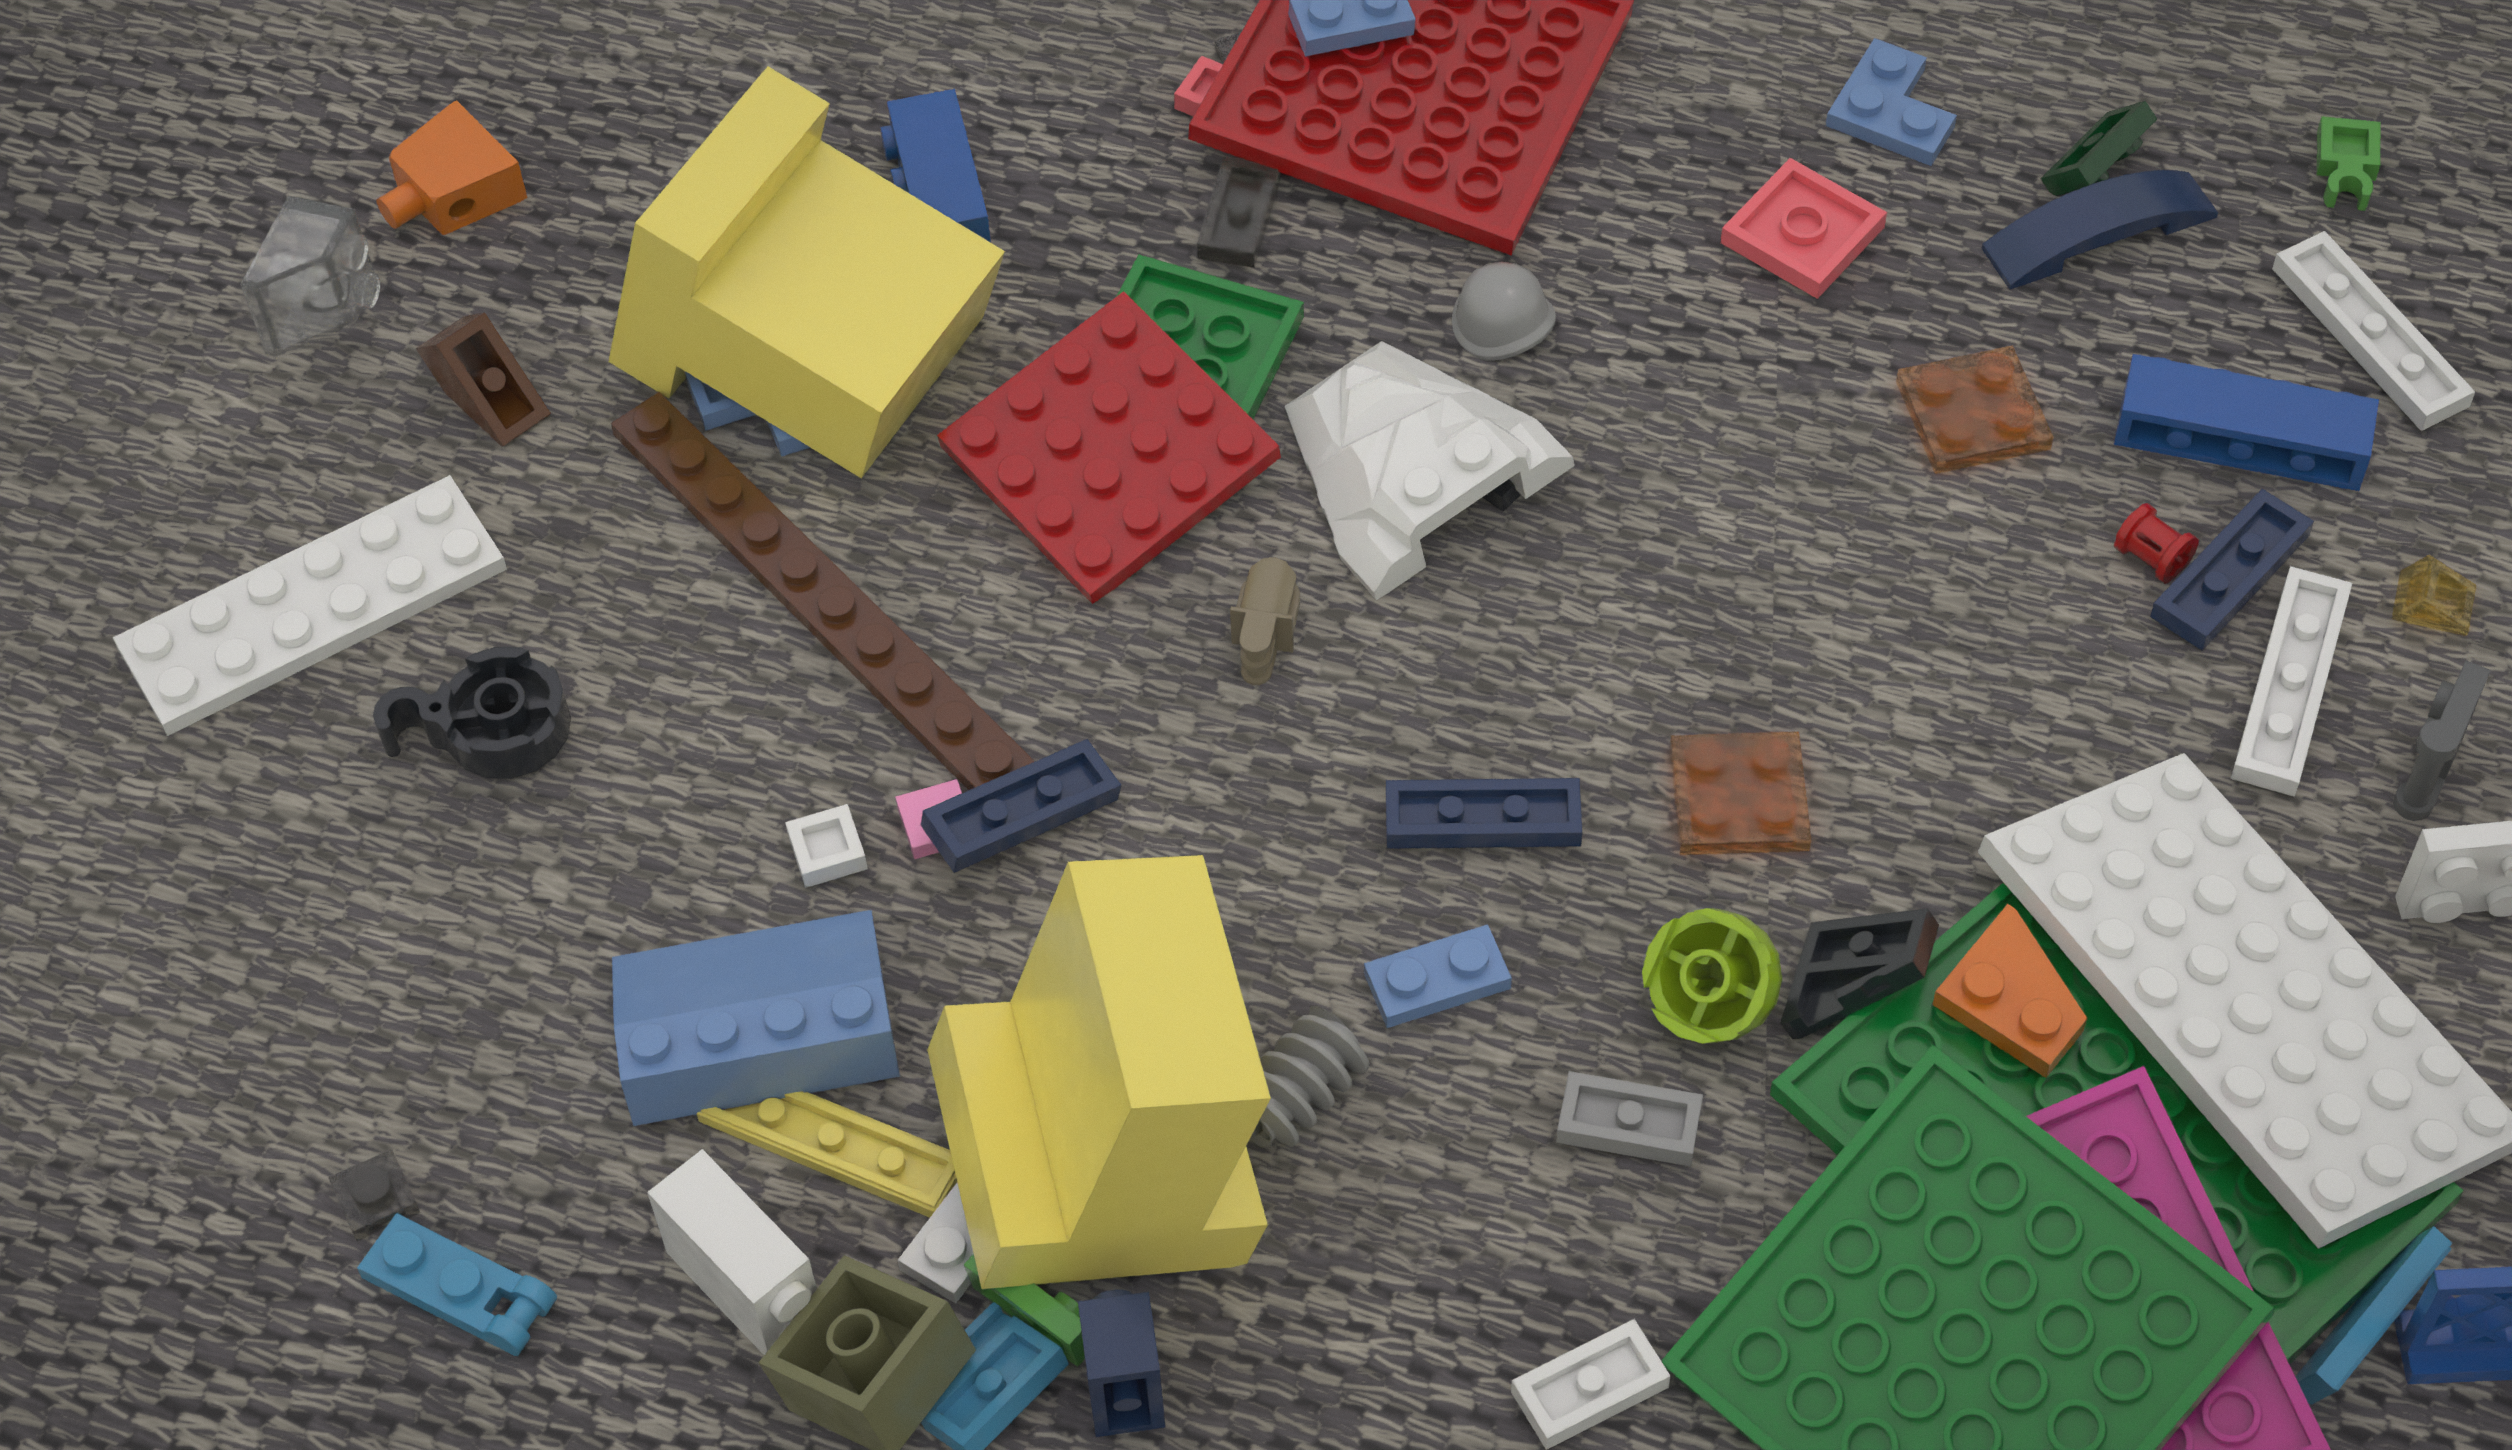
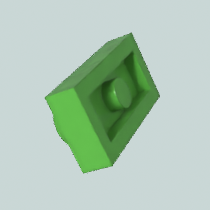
M974 1254L966 1261L964 1267L972 1287L992 1303L995 1302L1009 1316L1017 1317L1059 1345L1066 1358L1077 1367L1084 1361L1085 1354L1078 1303L1074 1299L1060 1291L1053 1298L1034 1283L1025 1286L981 1289Z

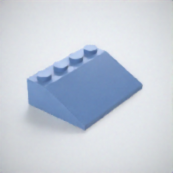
M872 910L612 957L613 1018L619 1075L633 1126L696 1115L697 1112H701L703 1109L713 1107L723 1110L761 1103L767 1098L782 1099L785 1098L784 1094L794 1092L814 1093L900 1077Z

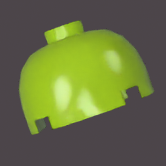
M1715 908L1694 910V912H1688L1682 917L1674 918L1664 924L1647 948L1642 970L1644 988L1649 987L1651 1000L1656 1007L1651 1009L1657 1020L1676 1036L1702 1044L1737 1040L1763 1024L1777 1004L1782 983L1779 954L1767 933L1743 915Z

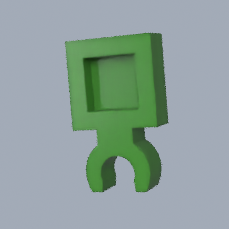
M2321 116L2317 130L2316 175L2329 176L2323 196L2327 207L2334 208L2338 193L2347 191L2357 197V209L2361 211L2366 210L2373 191L2372 181H2376L2380 169L2381 122Z

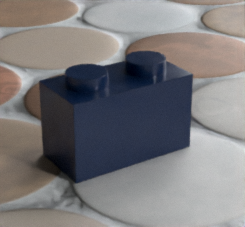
M1115 1289L1102 1292L1091 1300L1078 1301L1095 1436L1101 1437L1165 1428L1160 1367L1149 1292L1133 1294L1128 1290Z

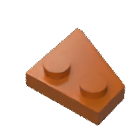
M2009 904L2004 907L1935 991L1932 1004L2045 1078H2047L2083 1033L2087 1021L2086 1015L2020 914Z

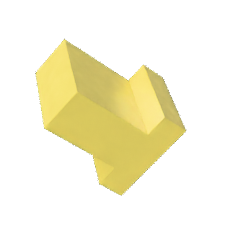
M767 66L635 222L608 362L667 398H670L686 379L685 372L862 479L983 318L1005 251L823 142L821 136L830 103Z
M1203 855L1068 862L1011 1001L944 1006L927 1049L981 1289L1025 1286L1033 1283L1037 1285L1221 1269L1247 1264L1268 1224L1246 1145L1271 1097Z

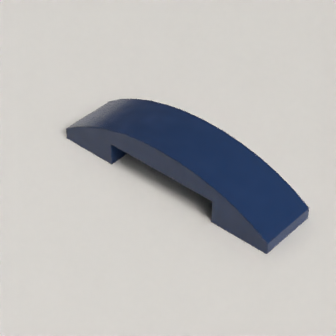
M2178 170L2144 171L2094 183L2052 200L1997 232L1982 244V250L2009 290L2062 272L2064 260L2156 227H2160L2165 235H2169L2215 219L2218 216V211L2189 172Z

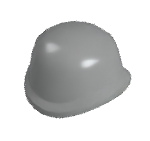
M1489 263L1474 270L1465 281L1453 309L1452 328L1457 341L1467 352L1485 361H1495L1516 356L1541 343L1552 331L1555 325L1556 313L1552 304L1545 298L1538 279L1529 269L1516 263Z

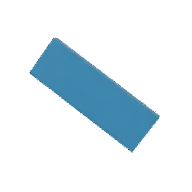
M2433 1226L2419 1234L2369 1289L2358 1298L2295 1376L2308 1404L2312 1405L2341 1388L2450 1252L2452 1242L2436 1227Z

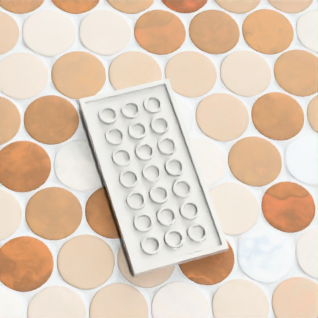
M2185 753L1984 836L1978 850L1981 857L2317 1248L2323 1247L2512 1154V1111Z

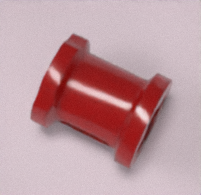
M2145 503L2140 505L2124 521L2117 532L2114 548L2122 554L2133 553L2156 570L2155 577L2158 580L2167 584L2190 563L2198 548L2199 539L2190 532L2183 535L2157 518V510L2150 504Z

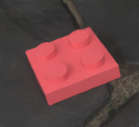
M1789 158L1723 226L1721 244L1818 299L1885 228L1887 212Z

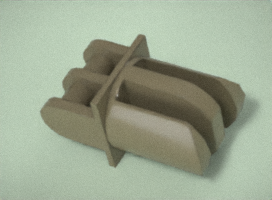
M1276 557L1263 558L1251 566L1247 580L1241 586L1237 605L1230 608L1232 644L1240 645L1241 676L1244 681L1252 685L1264 684L1271 678L1277 651L1291 653L1294 651L1293 634L1300 608V590L1296 584L1297 577L1295 572L1286 561Z

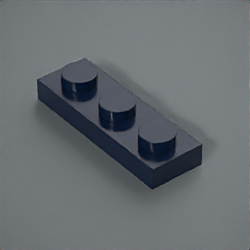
M2261 489L2154 602L2150 617L2203 651L2310 536L2314 521L2266 490Z
M1085 739L923 810L920 826L955 873L1117 801L1121 784L1089 740Z
M1580 778L1386 780L1387 849L1581 847Z

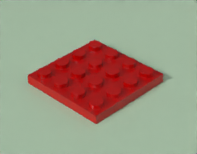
M1124 291L937 435L941 448L1092 604L1117 588L1281 458L1279 445Z

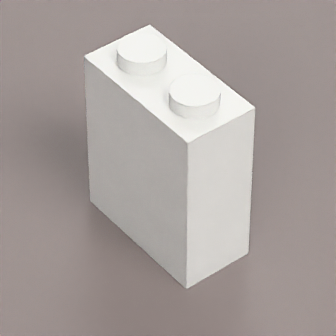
M701 1149L647 1192L667 1254L758 1350L765 1355L797 1313L809 1303L811 1296L817 1290L810 1260L713 1159Z

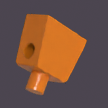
M456 100L391 151L389 161L397 187L376 199L381 214L394 229L422 214L442 235H446L515 205L528 197L519 162Z

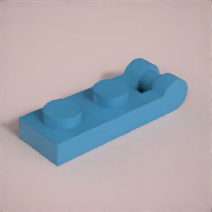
M398 1213L394 1215L357 1267L361 1278L514 1356H518L530 1340V1334L527 1330L538 1315L546 1316L557 1300L556 1293L537 1278L529 1275L521 1276ZM502 1297L513 1302L505 1315L491 1314Z

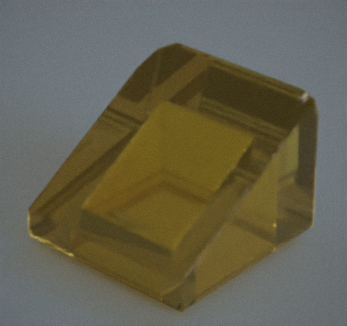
M2429 554L2400 571L2391 619L2466 636L2469 633L2477 585Z

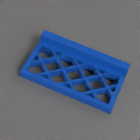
M2512 1267L2433 1271L2416 1308L2402 1310L2394 1320L2407 1384L2512 1380Z

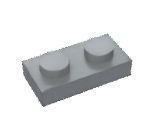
M1569 1071L1557 1129L1556 1143L1691 1167L1703 1094Z

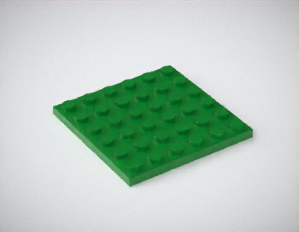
M1932 1045L1661 1362L1670 1374L1760 1450H2161L2274 1315V1307L1941 1050Z

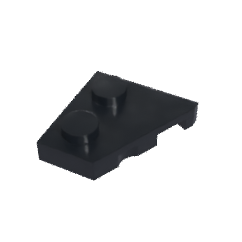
M1928 908L1811 922L1780 1024L1792 1039H1801L1925 978L1939 928L1938 922Z

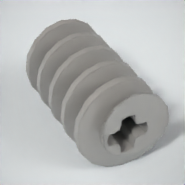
M1310 1006L1309 1015H1303L1293 1023L1292 1032L1284 1034L1275 1042L1274 1051H1268L1260 1057L1271 1099L1249 1140L1265 1149L1272 1147L1274 1139L1288 1147L1295 1146L1300 1140L1299 1134L1291 1121L1304 1128H1312L1317 1123V1116L1309 1103L1323 1110L1331 1109L1335 1104L1334 1096L1327 1087V1084L1341 1092L1349 1090L1352 1086V1079L1344 1066L1352 1072L1359 1074L1369 1069V1060L1360 1048L1354 1034L1330 1011L1319 1006Z

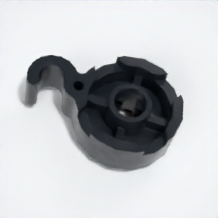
M493 647L473 653L465 659L467 667L455 674L449 684L443 680L437 692L428 694L416 687H399L381 696L374 707L373 718L385 752L389 757H396L400 754L401 749L398 743V736L402 731L409 727H421L426 730L429 742L434 748L448 751L465 770L485 778L513 779L533 773L557 756L567 741L571 723V715L557 670L552 665L549 668L545 663L531 658L529 650L521 647Z

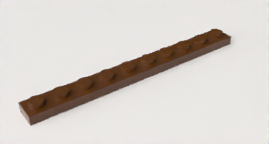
M660 392L611 423L614 436L968 790L1035 762Z

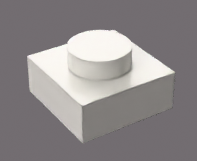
M848 804L785 822L805 888L868 869L865 854Z

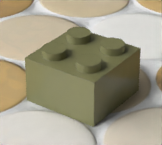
M844 1255L813 1293L809 1303L797 1313L758 1363L789 1411L870 1450H900L976 1349L947 1300Z

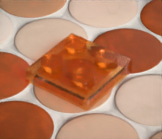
M2013 345L1898 369L1896 383L1935 474L2051 450L2054 439L2053 434Z
M1799 731L1671 735L1670 757L1680 855L1810 851L1811 831Z

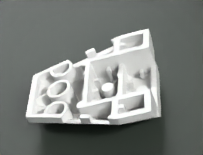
M1383 341L1285 405V410L1305 465L1314 482L1322 511L1326 515L1339 557L1376 600L1426 568L1420 539L1509 479L1515 485V489L1527 499L1575 466L1573 456L1537 419Z

